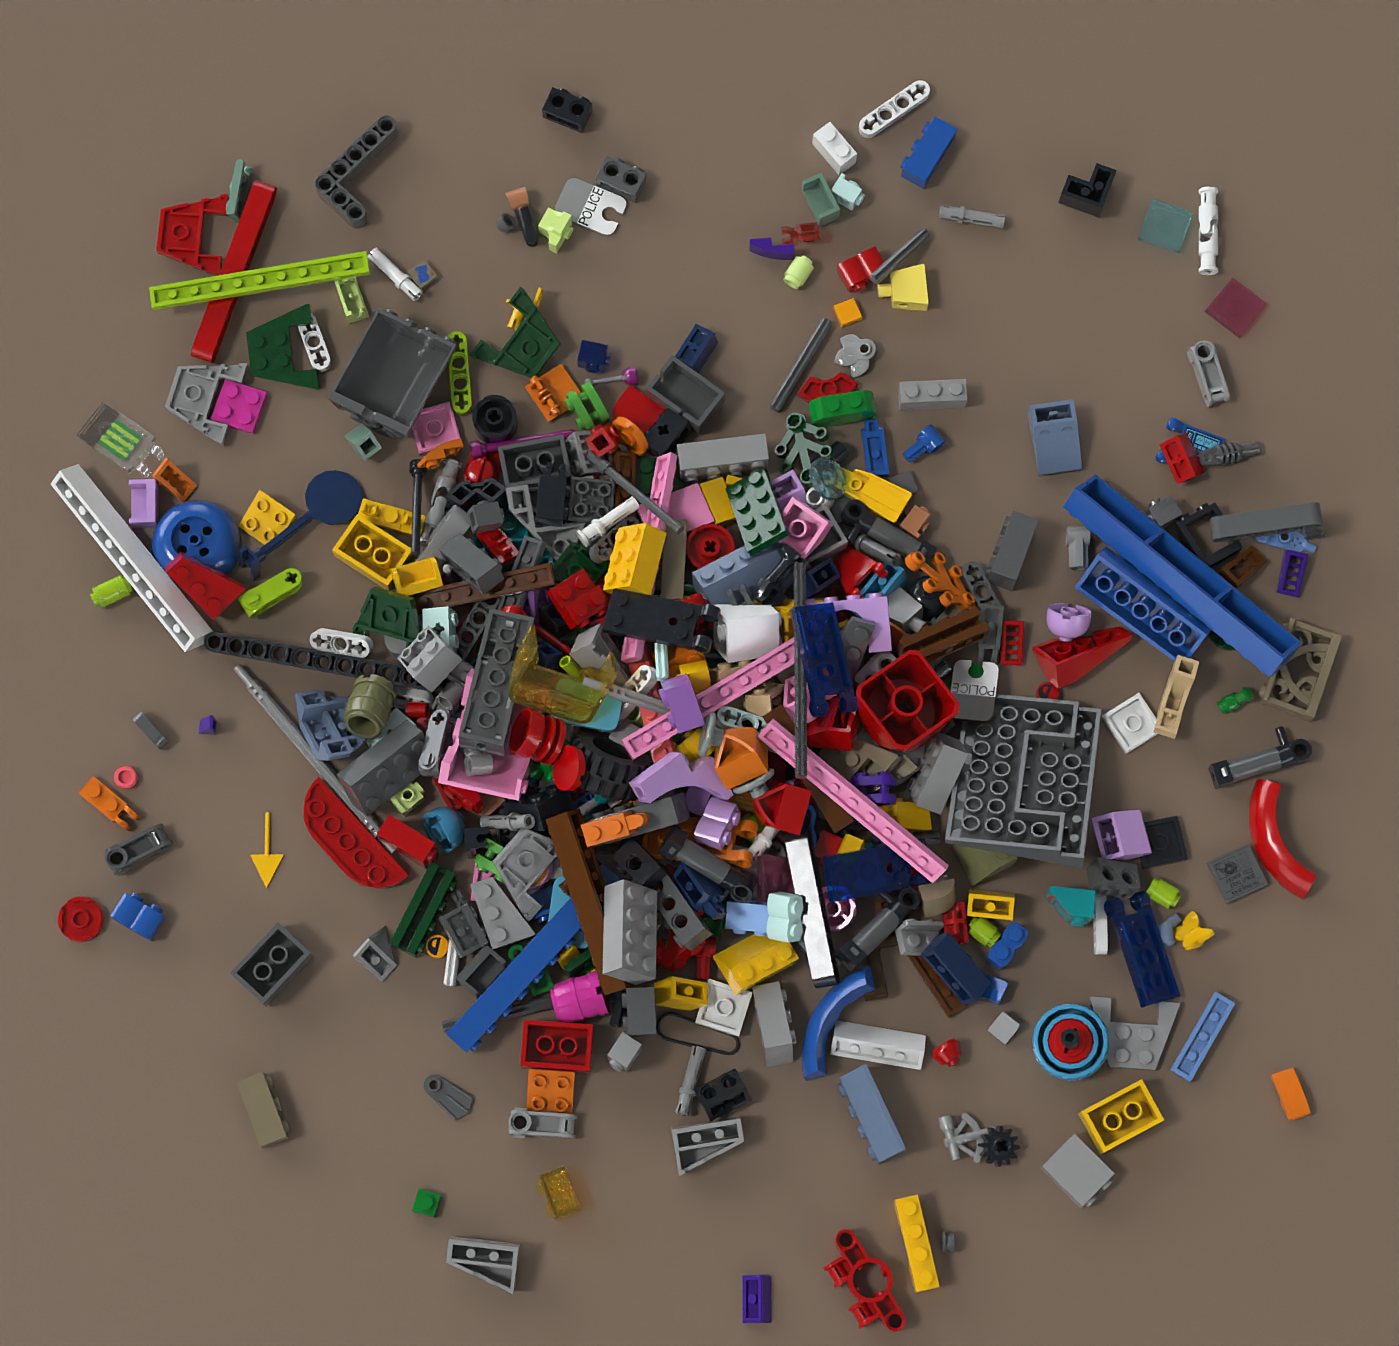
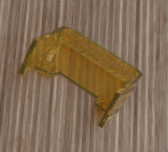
M530 626L515 655L508 686L510 700L514 703L579 724L590 722L618 675L614 653H609L601 669L585 667L580 670L577 677L536 665L539 660L536 630L534 626ZM584 677L600 681L599 689L595 690L583 686Z

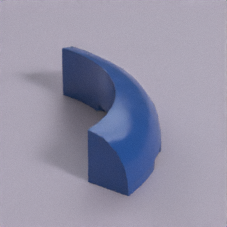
M871 967L862 968L840 980L839 985H834L824 995L814 1009L802 1044V1071L806 1081L828 1075L826 1041L829 1031L833 1029L840 1016L839 1013L846 1005L876 989Z

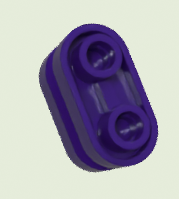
M860 772L856 773V777H851V784L877 806L896 805V795L889 794V788L896 786V777L891 776V772H877V776H869V773ZM880 788V794H867V789Z

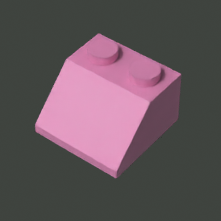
M792 497L782 512L790 535L778 542L787 544L797 551L801 558L806 559L823 541L834 523L798 498Z

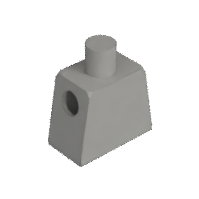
M898 587L888 596L890 622L901 628L906 634L912 631L917 633L922 627L928 625L923 621V606L902 588Z

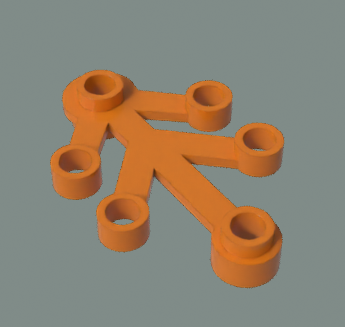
M919 551L911 552L905 557V564L910 570L915 572L922 569L931 577L923 582V588L926 592H944L939 599L945 607L956 605L960 610L965 608L970 610L976 607L975 597L970 592H966L960 580L962 570L954 565L946 572L943 565L946 562V558L941 552H936L931 557V561L938 572L925 563V557Z

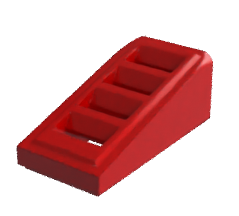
M1002 621L1000 665H1023L1024 621ZM1006 627H1017V632L1006 631ZM1006 636H1017V641L1006 640ZM1006 645H1017V650L1005 648ZM1005 654H1017V659L1005 658Z

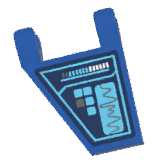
M1171 418L1166 425V428L1170 431L1180 432V434L1187 433L1198 458L1200 451L1224 444L1225 439L1184 424L1176 418ZM1160 450L1155 460L1168 464L1162 450Z

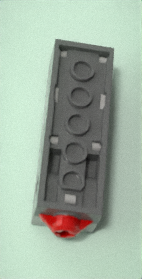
M507 605L501 610L491 608L489 610L458 735L460 747L500 756L505 755L535 631L534 618L528 617L519 606Z

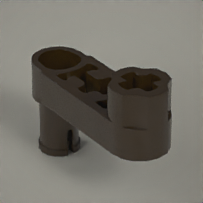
M895 932L891 933L867 956L876 989L864 994L865 1002L888 997L880 951L883 948L898 945Z

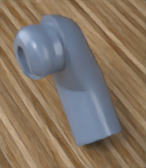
M1173 913L1159 926V939L1166 947L1174 945L1173 928L1182 921L1176 913Z

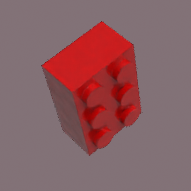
M524 1020L521 1069L532 1068L590 1073L593 1024Z

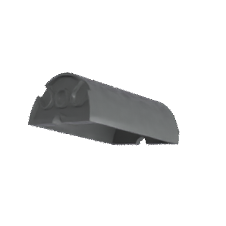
M378 308L331 392L329 400L339 410L352 413L350 418L360 424H364L367 428L393 439L399 437L401 440H405L456 350L457 345L449 337L445 336L442 338L437 336V333L430 328L425 327L423 330L417 328L416 322L408 318L405 320L401 319L390 309L385 311Z

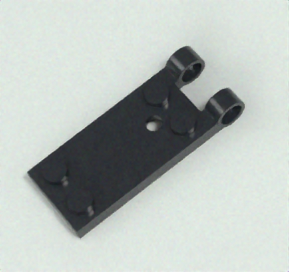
M614 588L602 631L603 633L694 650L700 653H709L712 639L703 635L695 636L699 619L708 622H718L721 609L711 604L698 605ZM676 619L678 621V623L674 626L669 624L670 620Z

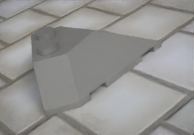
M593 476L582 477L594 479ZM528 485L506 488L509 511L536 539L547 543L545 549L555 560L558 559L570 543H577L579 538L576 531L582 530L585 523L563 520L562 527L535 525L538 487L528 488ZM565 499V507H568V499Z

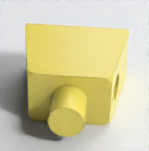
M925 264L892 271L889 275V284H877L878 297H891L892 308L927 311L928 293Z

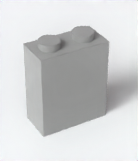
M1073 1134L1040 1168L1079 1208L1084 1205L1089 1207L1097 1199L1095 1193L1100 1188L1104 1191L1113 1182L1111 1177L1115 1174L1076 1134Z

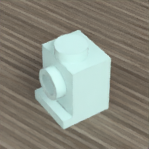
M841 173L831 189L836 202L851 211L856 205L860 206L865 197L860 186L854 181L845 180L843 173Z

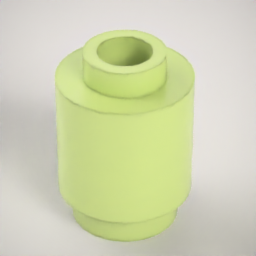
M803 255L801 257L796 256L784 274V282L794 289L803 286L814 269L811 265L812 261Z

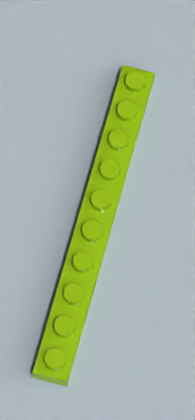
M363 251L149 287L151 306L154 311L370 275L367 252Z

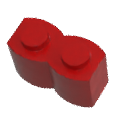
M875 246L838 264L837 272L848 292H860L866 288L867 283L872 282L870 275L884 263V260Z

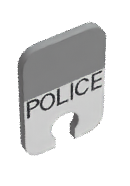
M571 178L566 182L555 205V211L561 213L564 211L571 215L572 223L604 236L614 234L618 223L606 221L602 217L603 211L611 208L616 213L623 215L626 209V201L623 197L577 178Z

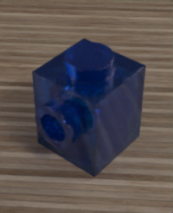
M582 340L577 359L578 367L585 368L590 373L604 372L605 366H609L611 353H608V345Z

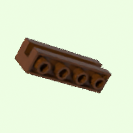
M977 607L970 610L965 608L954 617H945L933 626L926 625L912 635L911 633L905 634L899 639L896 652L900 657L909 650L920 651L927 662L931 663L986 639L990 628L986 621L980 622L979 617L981 613Z

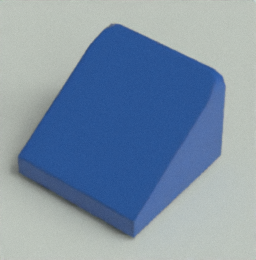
M986 975L991 984L981 997L998 1005L1008 986V982Z

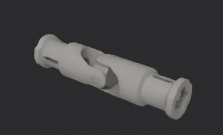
M446 458L443 460L444 468L441 476H438L431 499V506L433 505V507L426 514L424 520L425 528L420 538V544L422 545L428 540L430 531L434 532L445 517V509L447 511L449 508L445 497H435V495L439 491L448 493L457 485L456 477L463 465L456 460Z

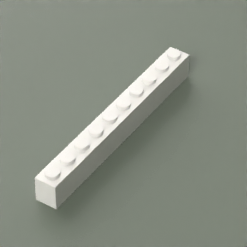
M77 464L60 470L51 482V486L184 652L203 645L205 636L213 632L212 629L81 466Z

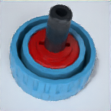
M1067 1003L1048 1010L1039 1019L1033 1032L1032 1045L1038 1063L1048 1074L1061 1080L1078 1081L1090 1077L1101 1068L1109 1052L1110 1041L1106 1025L1094 1011L1079 1004Z

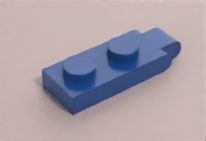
M877 419L864 420L865 429H861V439L866 472L878 477H887L890 473L883 426L878 427Z

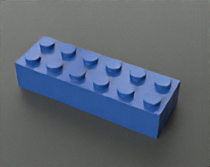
M1106 546L1096 556L1074 587L1174 662L1177 655L1191 658L1211 631L1201 620L1191 615L1184 606L1174 601L1167 592L1157 587L1151 579L1140 573L1135 567Z

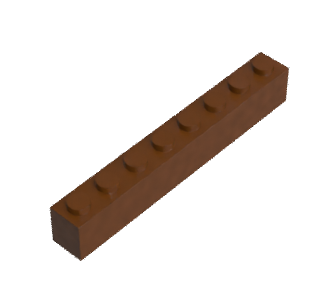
M580 808L546 819L548 832L552 837L555 852L559 858L563 876L566 879L570 897L573 900L604 995L634 986L635 984L603 974L604 890L606 885L593 846L587 847L581 828L584 820Z

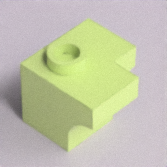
M549 207L538 225L539 234L549 239V250L556 254L564 240L570 238L574 229L570 214L564 211L562 213L557 212Z

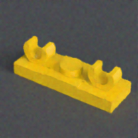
M367 499L362 500L358 515L377 527L412 536V512ZM421 515V536L425 527V515Z

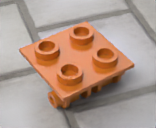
M562 364L539 378L537 375L530 379L531 383L524 386L548 422L568 410L564 402L567 399L565 394L572 390L577 395L581 393Z
M529 1068L526 1107L528 1111L572 1114L575 1072Z

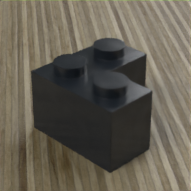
M1096 163L1089 182L1068 175L1058 203L1099 218L1117 170Z
M556 784L547 786L545 791L534 795L527 794V792L526 794L522 793L518 801L511 799L506 802L509 814H531L535 819V824L530 830L538 831L548 829L546 819L575 810L570 792L558 789Z

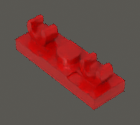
M500 527L498 530L474 533L492 557L499 561L502 568L516 560L519 551Z

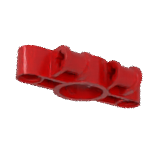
M840 1230L834 1238V1243L841 1257L823 1269L829 1273L834 1281V1288L847 1281L850 1293L859 1301L848 1308V1311L852 1312L857 1319L859 1329L879 1317L888 1331L897 1332L902 1330L906 1324V1318L890 1293L893 1277L889 1267L879 1259L869 1258L856 1235L851 1230ZM848 1234L852 1239L851 1245L848 1247L842 1246L839 1243L840 1235ZM866 1263L879 1266L882 1276L887 1278L884 1292L882 1290L873 1295L874 1298H866L860 1295L861 1291L856 1284L853 1285L855 1270L863 1269L866 1267ZM891 1315L900 1317L901 1324L898 1328H893L889 1325L888 1319Z

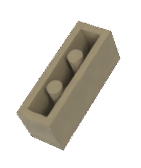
M260 1072L237 1081L260 1147L266 1148L289 1139L287 1133L290 1132V1127L286 1118L282 1120L279 1113L283 1109L279 1098H274L271 1090L275 1087L271 1076L266 1077L264 1072Z

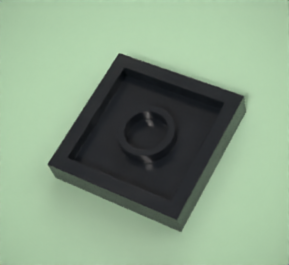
M1177 816L1144 822L1152 853L1139 857L1142 870L1187 861L1188 858Z

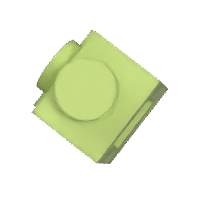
M411 782L389 800L405 817L425 800L422 795L425 791L417 782L414 784ZM406 792L412 793L410 799L404 798Z

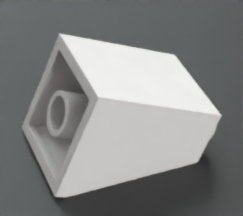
M715 605L721 609L718 622H713V647L728 663L757 659L782 645V638L779 634V626L782 624L781 615L771 605Z

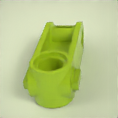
M295 568L286 569L259 586L246 591L238 598V601L250 619L255 618L270 607L298 592L302 587L301 574ZM291 577L293 580L295 579L296 583L292 584L291 581L288 582V578Z

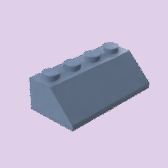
M774 543L753 556H750L744 545L692 572L693 588L698 594H702L703 598L707 599L711 605H732L727 591L730 589L735 593L738 604L745 601V598L741 594L740 585L745 584L750 596L752 595L760 578L765 579L781 559L777 551L779 545ZM790 568L778 580L776 585H778L783 580V578L788 574Z
M867 1064L840 1077V1084L837 1085L841 1096H846L850 1103L847 1109L852 1119L857 1118L860 1125L857 1127L861 1139L866 1138L870 1146L866 1149L871 1160H876L879 1164L903 1153L906 1149Z

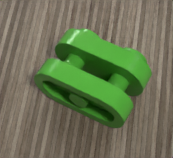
M589 381L581 385L582 393L577 395L572 390L565 394L567 399L564 400L570 412L574 411L577 419H575V422L581 431L593 429L595 427L593 422L597 419L602 424L610 420L606 408ZM588 400L593 409V412L588 414L582 403Z
M486 837L484 842H488L486 847L488 850L485 856L480 853L477 854L474 860L477 863L476 868L487 874L491 871L496 874L494 877L496 880L504 883L492 861L495 854H499L505 846Z

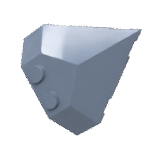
M320 690L296 693L295 699L300 729L316 760L329 761L350 757L368 739L356 736L346 728L344 713L348 701L347 697L340 695L338 698L324 695V691Z

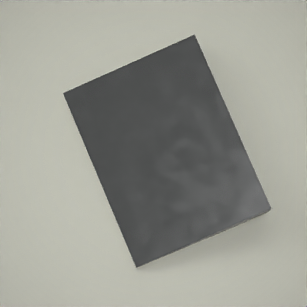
M996 694L993 718L990 722L962 721L960 742L968 752V756L952 789L945 843L1084 868L1101 724V709L1079 707V701Z

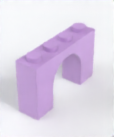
M871 593L869 598L860 599V595L846 596L847 600L838 601L837 597L824 598V602L815 603V599H806V630L815 626L823 639V628L827 619L835 612L850 610L859 614L863 619L872 621L875 624L868 643L869 653L892 651L887 596L883 597L882 593ZM824 647L810 654L806 658L809 659L822 657L821 654L825 651Z

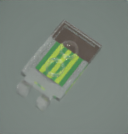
M105 401L100 404L77 433L79 439L129 474L135 469L147 478L152 471L143 461L149 453L159 461L165 456V453L162 452L163 450L154 444L156 441L154 435Z

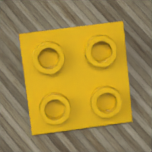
M259 490L238 527L265 545L296 521V518H294L296 514Z

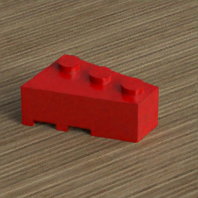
M182 552L164 567L166 573L213 620L246 590L244 583L230 578L224 573L216 571Z

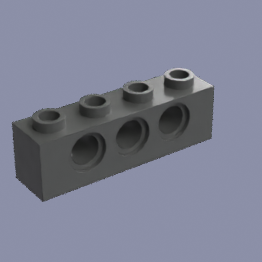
M657 860L668 872L653 888V890L657 891L663 885L662 891L657 893V913L660 912L664 918L661 921L668 930L672 929L676 934L673 936L676 943L681 948L685 946L692 951L711 936L712 932L698 912L685 899L672 880V875L666 866ZM675 902V907L669 910V906ZM687 919L686 926L681 928V923Z

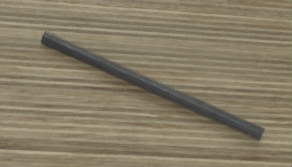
M795 562L793 566L795 580V777L806 779L805 776L808 775L806 563Z

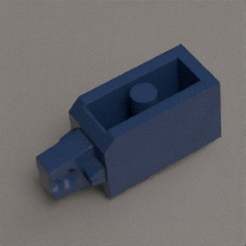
M682 863L671 878L690 906L696 911H704L712 919H723L727 914L721 903L725 894L718 884Z

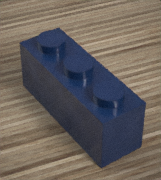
M949 932L935 936L920 954L963 1005L976 1002L991 984L985 973L976 966L970 955L960 947L957 940Z

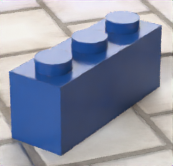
M936 116L932 122L927 121L922 130L924 135L921 140L916 139L911 148L913 153L910 157L906 156L900 166L902 168L901 177L923 189L957 133L956 127Z

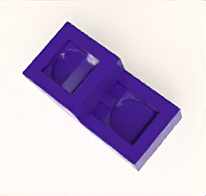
M771 238L750 239L749 251L757 255L777 260H794V244L772 246Z

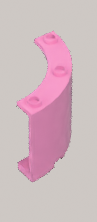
M471 669L466 676L461 705L465 707L475 669ZM526 680L522 681L510 735L515 720L523 709L531 708L543 713L545 716L546 707L550 708L552 702V694H549V685ZM462 710L461 717L457 718L452 735L453 745L448 747L441 762L438 783L518 801L521 794H526L529 783L527 779L533 759L531 756L524 758L513 754L509 748V735L504 756L483 752L492 756V773L468 776L464 769L465 755L461 751L458 738L464 715Z

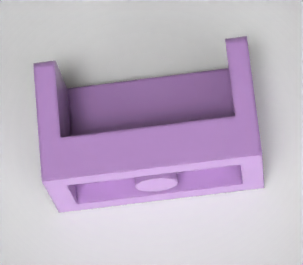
M156 479L129 480V486L131 487V518H129V524L131 528H155L159 521V485Z

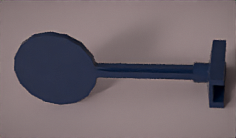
M337 470L325 471L315 476L308 484L305 493L306 507L309 511L260 549L257 548L252 552L246 544L240 548L239 565L241 568L244 566L251 568V579L255 581L260 577V563L266 559V556L312 520L317 519L319 522L328 525H340L352 520L359 512L363 500L362 490L357 481L349 474Z

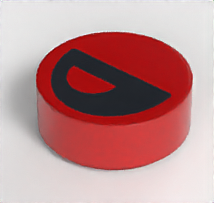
M1051 682L1040 684L1036 690V698L1058 699L1059 690Z

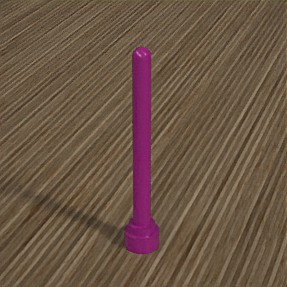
M570 429L488 444L473 441L470 442L472 458H482L488 452L498 451V446L562 434L564 439H567L575 431Z

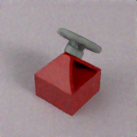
M768 768V773L733 788L735 794L750 791L755 813L763 826L800 835L812 791L776 781L767 786L765 782L774 775L773 768Z

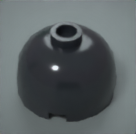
M929 575L915 579L907 589V593L923 606L924 621H931L933 617L938 618L948 608L939 599L944 592L928 593L923 588V582L931 578Z

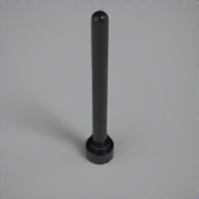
M414 459L409 463V472L413 477L411 554L413 556L420 554L422 478L427 473V467L418 468L417 464L421 459Z

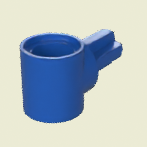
M930 424L917 435V442L904 451L903 456L911 463L924 452L928 454L936 452L946 441L934 426Z

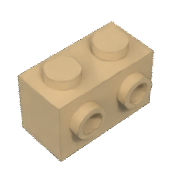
M767 680L753 688L744 697V709L748 713L762 717L779 705H783L785 684H777L773 680Z

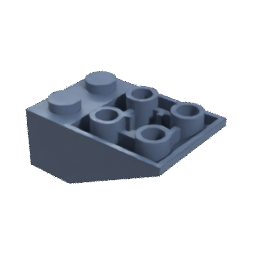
M1074 400L1030 405L1027 416L1038 476L1082 470Z

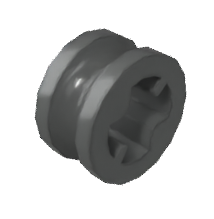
M942 1232V1253H945L946 1250L954 1253V1232L950 1234Z

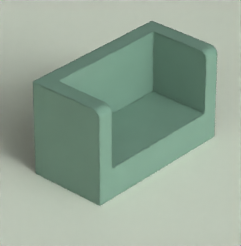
M822 172L803 180L801 192L819 227L838 220L840 208Z

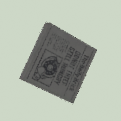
M1249 844L1207 862L1226 904L1268 885Z

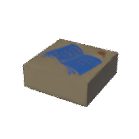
M425 260L407 272L414 284L422 290L438 278Z

